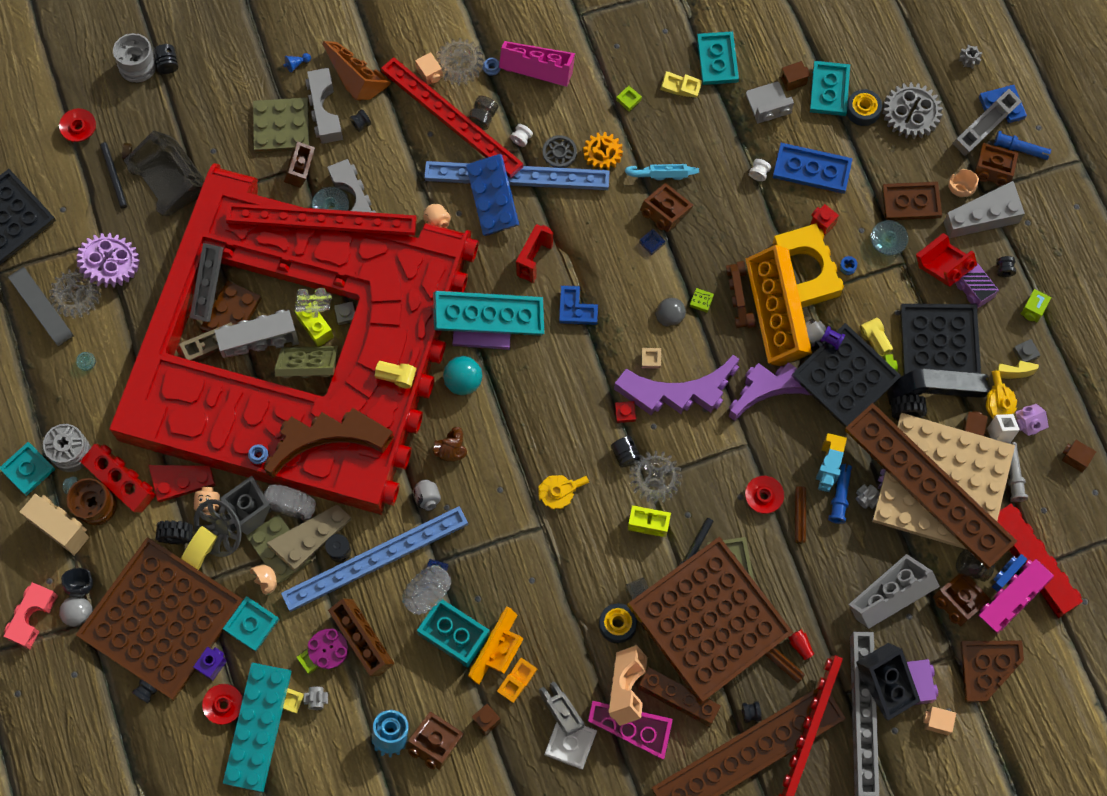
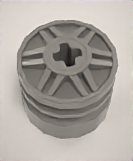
M131 33L120 37L115 42L113 55L122 77L129 82L136 83L151 78L156 70V62L148 39L141 34Z
M59 424L51 428L43 440L44 452L58 469L65 472H76L84 467L80 460L90 450L91 446L82 432L70 424Z

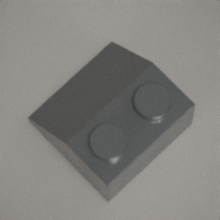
M250 476L220 498L221 501L229 505L235 512L240 522L241 531L246 535L264 523L270 509L267 499L253 476Z

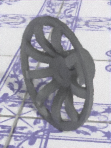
M211 499L201 503L194 515L195 533L201 526L208 530L213 529L212 533L218 537L210 554L218 557L231 555L237 550L241 541V526L237 515L223 501ZM213 504L221 506L219 514L214 510ZM208 506V510L213 517L206 515L202 510ZM225 510H227L231 514V516L233 517L232 519L229 514L224 515ZM199 517L212 524L199 525ZM229 537L236 540L233 547L229 544ZM222 540L224 547L227 550L225 552H220V544Z

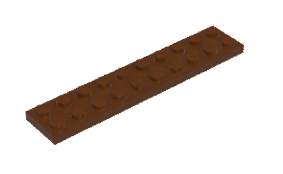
M873 403L845 428L844 431L988 570L1017 542L1012 535Z
M814 689L651 787L655 796H720L798 749L796 747L797 740L800 735L803 736L805 730L803 727L805 718L810 716L812 711L810 708L811 701L814 696H817L819 689ZM831 694L815 738L846 719Z

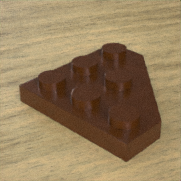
M1022 640L962 641L960 643L965 702H987L997 689L1024 661Z

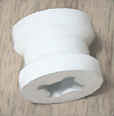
M518 124L516 131L510 135V138L515 144L525 147L527 140L532 137L533 132L527 126Z
M755 159L753 168L749 171V176L757 181H765L767 178L766 173L770 171L771 165L765 160Z

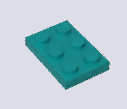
M733 31L697 34L702 85L738 83L739 75Z
M814 61L810 112L846 116L850 64Z

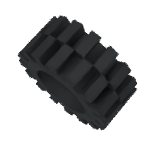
M903 395V397L893 398L891 400L892 417L899 420L900 414L904 413L923 418L927 414L926 398L924 396L919 397V395Z
M175 520L160 521L157 523L155 539L165 544H189L192 540L193 525L187 522L182 523V521L175 522Z

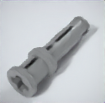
M1013 442L1012 444L1015 445L1009 469L1010 479H1008V486H1010L1012 494L1010 501L1022 502L1028 499L1024 487L1026 481L1021 475L1017 443Z

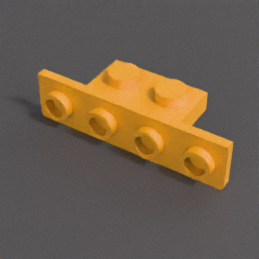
M506 607L501 613L496 626L490 632L486 644L480 650L477 660L470 668L468 677L476 684H480L489 667L505 674L523 641L520 635L509 631L518 616L509 607Z

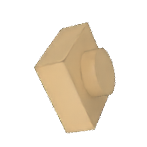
M642 348V368L661 369V348Z

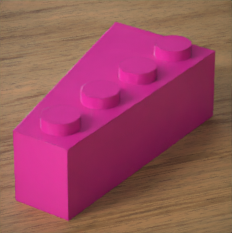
M504 41L501 47L499 68L567 87L573 73L575 53Z
M1037 559L1033 562L1029 560L1022 567L1024 571L1019 576L1015 574L1008 581L1010 585L1005 590L1001 589L994 596L995 600L991 604L987 603L980 610V618L997 634L1054 578V575Z
M592 701L588 722L664 760L673 719L642 712L641 719L620 726L610 717L608 711L609 704Z

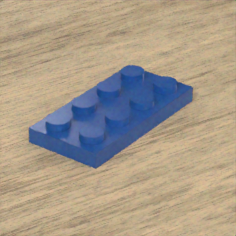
M780 143L773 178L845 194L853 158Z
M497 154L467 164L468 176L483 235L488 236L519 226L503 156Z

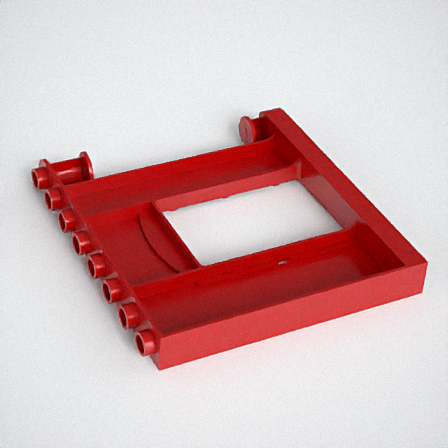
M214 163L210 167L109 430L119 442L249 478L253 476L258 481L382 515L385 504L394 506L399 493L400 483L393 482L397 468L405 470L409 463L411 447L405 446L408 433L417 434L421 426L423 412L416 410L420 397L429 399L433 389L435 377L428 375L431 363L440 364L445 352L446 342L439 340L442 330H434L433 292L465 291L468 274L462 273L465 260L474 262L479 241L471 239L470 230H466L463 233L429 223L424 225L419 238L409 235L226 223L228 203L303 207L258 196L257 178L221 169L219 164ZM203 243L224 247L221 259L222 264L359 300L325 396L315 395L174 356L191 312ZM383 361L396 365L409 364L414 366L416 372L411 388H402L394 382L375 378L377 363ZM354 408L391 430L394 436L384 453L368 446L343 442L323 444L311 448L294 457L283 466L274 478L267 475L264 469L265 462L254 464L248 457V452L254 445H263L268 451V458L272 457L276 452L278 443L281 440L284 441L280 428L284 421H288L291 416L311 428L313 419L316 416L319 417L322 412L342 424V418L345 413L350 412ZM256 453L255 457H261L262 453Z

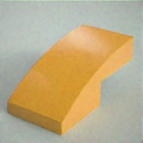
M520 658L497 692L514 703L538 668L525 659Z

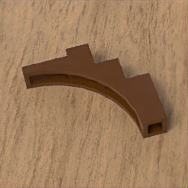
M354 408L350 412L345 413L342 418V424L322 412L319 417L316 416L313 419L311 428L291 416L288 421H284L280 428L284 441L281 440L278 443L275 454L266 460L264 469L267 475L274 478L283 466L294 457L311 448L330 443H356L384 453L394 438L393 432Z

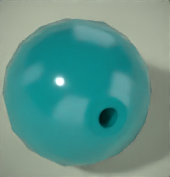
M466 356L455 357L449 361L443 373L444 383L447 388L454 394L461 396L469 395L476 391L483 377L482 369L471 357Z

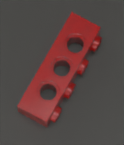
M94 444L80 462L133 512L142 513L156 496L151 491L153 488L145 481L142 482L138 478V473L128 469L125 466L124 460L118 456L115 457L111 453L112 449L105 444ZM107 460L108 466L104 468V462ZM121 473V479L118 481L117 476ZM132 485H134V487H135V490H134L133 493H131V487H132Z

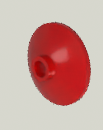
M81 108L66 112L59 122V130L62 136L71 142H81L88 139L96 128L94 116L89 111Z
M758 476L748 483L745 490V499L749 507L754 511L769 514L778 510L782 505L784 490L782 485L773 477ZM766 494L767 499H762L760 495Z
M216 685L209 689L203 698V712L215 724H229L239 717L243 700L242 695L232 685ZM223 702H227L228 704L225 709H221V704Z

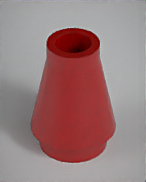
M802 629L788 637L790 640L789 644L804 660L814 655L807 634Z

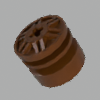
M80 479L72 485L66 497L70 512L85 523L94 526L109 521L117 508V500L114 493L97 479Z

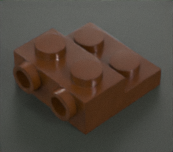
M983 143L974 173L977 174L982 182L991 181L999 187L1010 183L1014 177L1019 153Z
M664 183L643 201L640 211H642V215L645 218L652 219L656 223L657 228L669 232L692 209L693 204L668 184Z
M964 570L933 596L936 606L944 609L949 614L951 622L958 624L960 627L991 600Z
M430 711L408 740L406 749H408L409 755L413 758L420 757L425 760L428 768L440 770L451 756L452 751L462 739L464 733Z

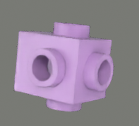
M1037 404L1026 406L1016 412L1018 427L1020 431H1023L1028 436L1049 427L1046 411Z

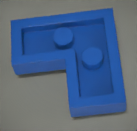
M1015 85L980 93L979 99L984 111L1008 89L1020 99ZM1022 102L1006 116L1008 123L1023 120L1027 117Z
M561 286L559 323L597 325L598 305L579 304L580 286Z
M1022 554L1017 559L1013 556L1001 569L1002 571L993 579L996 583L992 588L997 592L1000 591L1026 562L1027 558Z

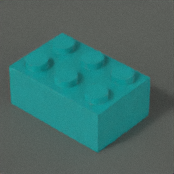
M439 597L417 629V633L420 637L468 668L488 639L490 630Z

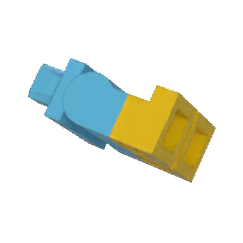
M827 434L821 451L826 452V456L816 476V480H820L818 490L830 492L831 487L836 483L841 471L839 467L847 438Z

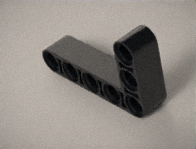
M915 369L900 377L887 390L889 404L891 405V400L898 396H915L923 393L982 398L987 397L991 388L987 374Z

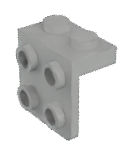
M779 82L757 87L746 92V97L757 124L792 113L793 99L792 97L786 98Z

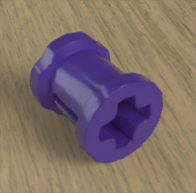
M828 326L820 341H825L835 346V349L838 350L845 334L841 335L831 330V327Z

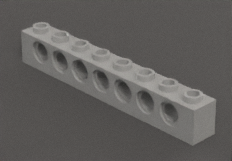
M853 632L850 636L855 796H879L876 702L863 682L856 664L858 660L874 651V632Z

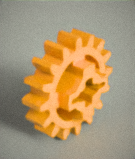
M599 132L596 137L591 135L590 141L586 140L585 147H583L584 159H588L587 165L593 164V169L599 167V170H603L606 167V170H609L610 166L616 168V162L620 163L623 156L622 144H619V139H613V134L608 137L606 132L603 133V136H600Z

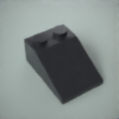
M887 643L856 662L863 682L886 720L889 721L920 702L902 648Z

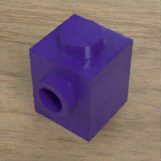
M207 647L193 667L214 681L227 660L223 657L224 653L216 647L213 650Z

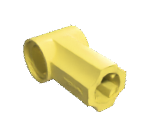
M879 318L872 319L859 326L863 338L869 341L872 348L881 357L893 350Z
M379 361L375 370V378L394 382L402 388H411L416 368L409 364L396 365Z

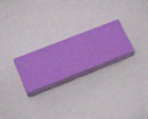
M454 331L453 346L509 350L511 334Z

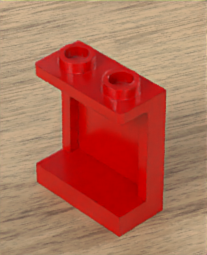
M535 225L516 260V274L518 277L534 283L537 273L536 262L533 260L541 246L549 249L553 247V231L549 227Z
M944 233L916 254L919 268L949 287L977 266L975 253L970 251L966 254L950 244L949 237Z

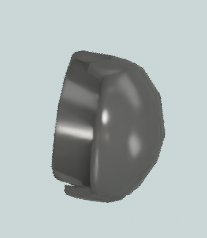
M677 298L664 299L657 306L655 312L657 321L666 327L678 325L686 315L683 302Z

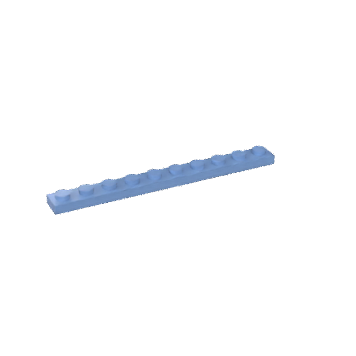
M426 161L425 181L470 183L466 167L470 163ZM523 166L511 179L508 177L509 185L609 190V170Z
M460 506L282 592L283 599L289 611H294L467 526L468 522Z

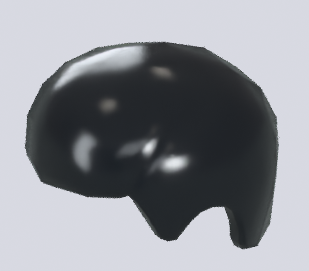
M84 568L70 569L61 577L63 590L66 595L71 597H82L88 594L93 587L90 571Z

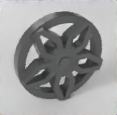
M553 136L543 146L544 160L552 167L565 168L576 159V145L573 140L566 136ZM555 140H564V141L561 142V144H559V143L556 142ZM570 144L572 145V147H573V149H574V152H572L571 150H568L569 147H570ZM549 145L551 150L546 153V148Z

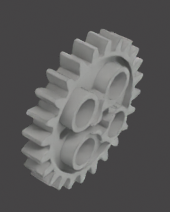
M910 82L909 87L904 83L901 88L896 86L895 91L891 90L889 96H886V102L883 104L882 114H885L884 121H889L888 127L894 126L892 132L899 131L898 136L905 133L906 138L910 134L915 139L918 134L920 138H923L924 133L929 135L931 131H935L943 114L941 112L943 108L939 107L941 101H936L938 95L932 96L933 90L931 89L927 92V86L925 85L923 88H920L919 83L916 87H913L912 82ZM920 99L916 109L911 115L909 122L905 123L909 115V112H911L916 100Z

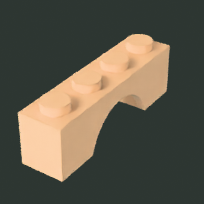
M637 645L616 652L608 711L610 717L620 726L641 719L643 703L631 688L635 681L646 673L648 657Z

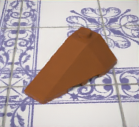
M323 41L322 45L352 98L358 101L370 100L390 86L391 82L376 69L372 71L366 67L367 63L365 61L353 58L354 54L338 42Z

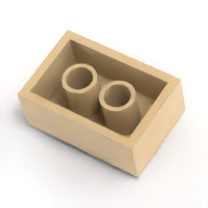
M34 494L20 510V513L30 523L74 556L90 538L85 533L87 529L74 517L71 518L67 512L59 506H55L44 495L39 497L37 494Z

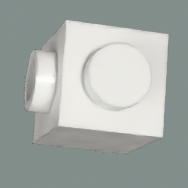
M1013 414L996 415L987 427L991 439L1005 443H1011L1020 430Z

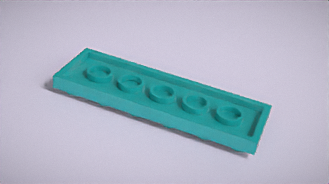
M448 291L433 292L434 330L540 336L544 334L543 297Z
M251 663L223 784L264 792L291 677V670Z

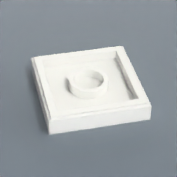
M556 723L545 756L583 770L597 730L584 726L583 729L566 737L559 724Z

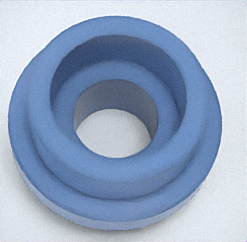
M488 58L483 63L484 72L488 75L498 74L501 70L499 68L500 62L496 58Z
M254 445L250 448L248 457L252 463L262 464L268 458V451L263 445ZM261 452V457H255L256 453Z

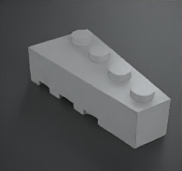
M1014 181L948 212L943 222L948 237L953 238L1020 223L1025 213Z
M279 310L269 316L261 315L251 321L243 320L236 325L221 326L218 330H214L223 358L247 354L250 349L259 352L264 351L267 346L281 348L284 347V343L292 342V345L299 344L289 310Z
M906 554L856 597L849 606L856 620L869 629L940 586L932 570Z

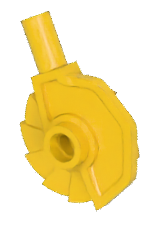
M994 370L992 371L994 386L988 392L986 409L992 419L996 415L1014 414L1017 409V399L1015 398L1014 391L1006 387L1005 383L1002 384L1000 371Z
M562 475L548 476L539 485V501L542 500L546 507L548 506L553 510L564 509L565 506L571 503L570 501L574 496L573 492L576 491V488L589 483L587 476L575 481L568 480Z

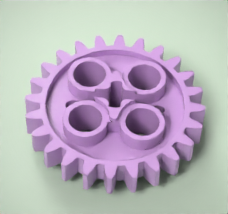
M101 233L100 238L93 235V240L87 238V243L82 242L81 248H78L77 267H80V273H84V279L90 277V283L97 281V286L104 283L105 288H107L108 284H111L114 288L117 282L122 286L123 280L129 282V278H134V274L138 270L139 254L136 253V247L131 248V242L125 243L126 238L119 240V235H116L114 238H112L111 233L108 234V237Z

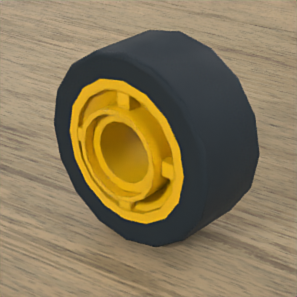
M867 89L854 92L849 97L847 103V116L850 121L860 126H869L875 123L882 109L880 97L875 92Z
M620 603L611 604L603 610L600 615L599 628L605 639L618 644L628 641L634 635L637 619L627 605ZM619 619L623 622V626L615 627L612 622Z

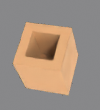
M431 52L415 60L416 69L427 85L436 83L443 77L442 68Z
M932 706L924 713L923 723H926L925 730L949 736L953 732L956 713Z

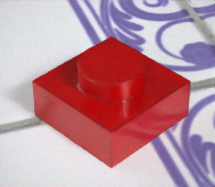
M634 401L615 403L617 423L636 422Z

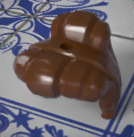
M453 427L447 434L446 439L433 442L435 445L433 448L434 455L443 461L455 462L467 455V449L462 446L463 432L460 427Z

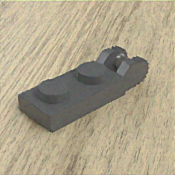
M555 682L549 685L554 694L552 698L544 687L539 689L543 701L566 737L584 728L585 724Z

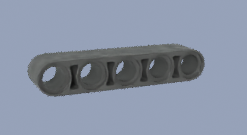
M25 267L8 276L58 347L74 336Z

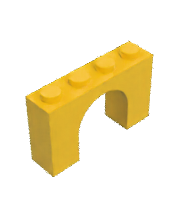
M817 223L776 235L772 243L773 245L789 249L790 256L807 254L814 257L820 264L821 274L817 278L797 284L802 308L840 297L844 289L843 281L841 278H838L836 273V264L831 261L830 249L828 245L825 246L823 241V231L818 228Z

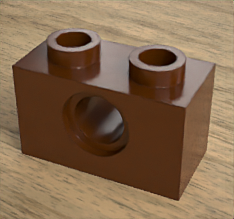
M297 141L290 157L284 178L285 183L299 188L302 187L308 174L315 147Z

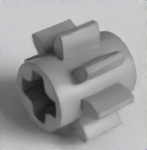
M968 45L966 50L961 49L959 61H962L963 67H971L973 69L975 64H980L982 52H979L977 46Z
M863 485L856 492L858 495L856 497L857 502L865 509L868 506L873 509L877 504L879 491L873 485L868 487Z
M323 687L308 688V693H304V705H308L310 710L323 709V704H328V692H324Z

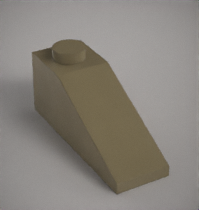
M211 330L180 343L176 349L179 356L197 362L219 351L215 331Z

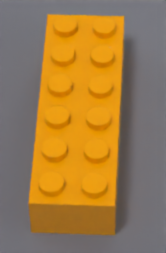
M773 245L746 258L768 363L784 366L788 362L791 363L812 354L789 249Z

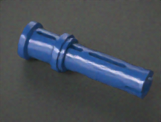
M1002 131L997 132L993 146H1001L1010 151L1017 150L1045 160L1049 158L1046 154L1051 153V149L1018 140L1017 136H1008L1002 134Z
M846 464L840 465L841 471L838 477L835 498L831 500L832 512L828 518L829 521L837 524L846 523L845 511L849 505L846 499L852 466L848 465L845 472Z

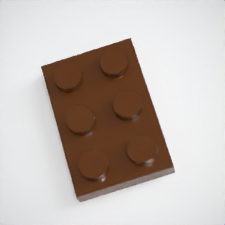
M938 182L891 183L882 185L886 221L937 219L942 217Z
M227 281L213 305L210 322L204 321L200 327L201 331L209 332L228 323L236 325L243 320L249 321L262 299L261 296Z

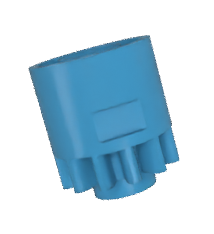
M387 710L381 712L373 723L372 744L375 745L374 750L381 751V756H384L385 753H388L389 757H392L393 753L399 755L400 750L405 749L408 721L398 711Z

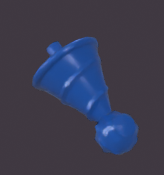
M304 53L302 57L286 55L283 66L284 68L287 67L289 72L292 73L302 62H310L311 56L308 53Z

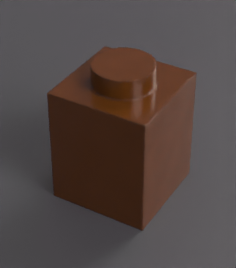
M802 61L782 67L780 78L786 91L807 85L808 78L810 77L807 67H804Z
M978 411L968 412L962 430L984 436L988 416Z
M1075 440L1072 444L1068 443L1062 452L1065 454L1062 461L1083 472L1088 467L1096 451Z
M488 704L472 716L473 722L485 735H488L501 723V718Z

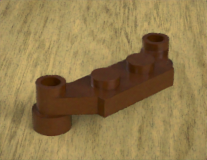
M738 261L737 264L726 265L727 276L732 277L729 279L730 290H734L735 295L732 296L733 307H737L738 317H735L736 328H754L753 312L746 313L740 276L746 275L745 262Z

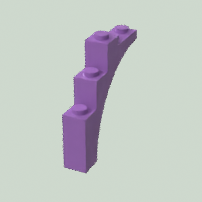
M732 355L723 366L713 373L684 383L652 381L625 369L615 382L614 390L628 400L634 401L635 405L650 415L654 411L658 412L664 403L681 414L684 410L688 411L693 402H696L711 413L714 408L718 409L723 403L722 390L728 384V377L730 375L734 376L738 371L739 358Z
M789 362L785 367L781 366L775 375L758 363L755 368L751 367L746 373V386L740 393L742 397L738 401L735 399L730 405L729 417L735 421L755 403L772 396L793 393L811 394L792 377L797 368Z

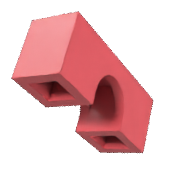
M33 582L25 589L21 604L15 608L14 617L4 630V637L27 649H31L39 634L36 628L30 626V616L36 611L50 613L58 597L54 591Z

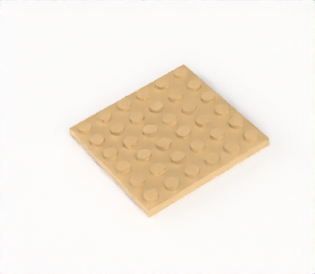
M901 413L897 426L997 521L1015 445ZM885 470L872 522L966 549Z

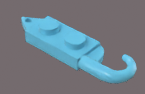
M687 164L650 165L645 167L644 170H636V166H629L625 169V173L628 176L651 177L656 180H664L665 178L681 180L688 177V175L699 173V168L689 167Z

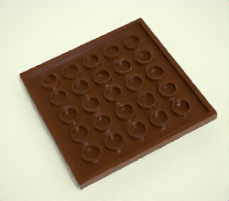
M720 536L627 604L628 608L700 703L793 633Z
M147 537L76 633V636L174 701L196 669L193 667L207 647L212 648L224 631V626L240 606L243 599Z

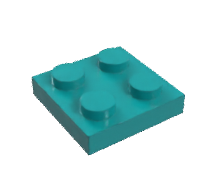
M29 442L0 466V470L26 496L56 470Z
M246 596L223 630L257 652L280 619Z

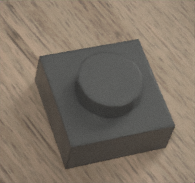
M1031 339L1013 348L1020 361L1030 362L1040 357V353Z

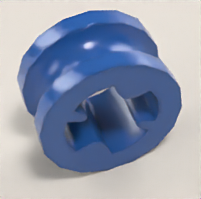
M851 256L844 257L840 263V271L845 275H852L856 271L857 260ZM846 264H852L851 267L845 268Z

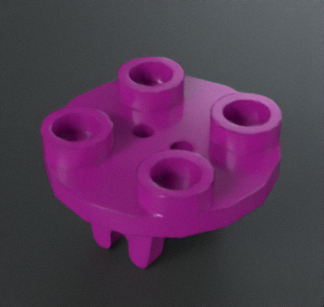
M325 629L317 632L309 640L308 654L316 666L322 669H332L344 662L348 654V644L340 632L335 629Z

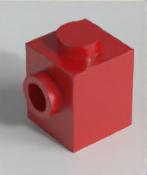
M824 204L821 208L817 207L811 214L812 220L810 225L817 223L818 228L823 231L825 237L836 225L839 215Z

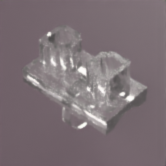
M325 288L316 289L314 295H308V290L299 289L296 297L295 311L312 313L313 318H318V312L330 309L331 294H327Z

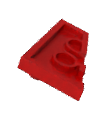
M148 465L159 503L200 491L202 487L216 486L210 466Z

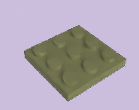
M308 98L253 101L255 153L293 151L297 141L310 146Z
M338 346L281 347L275 367V377L290 378L292 376L308 378L312 375H319L320 377L334 375L339 354Z

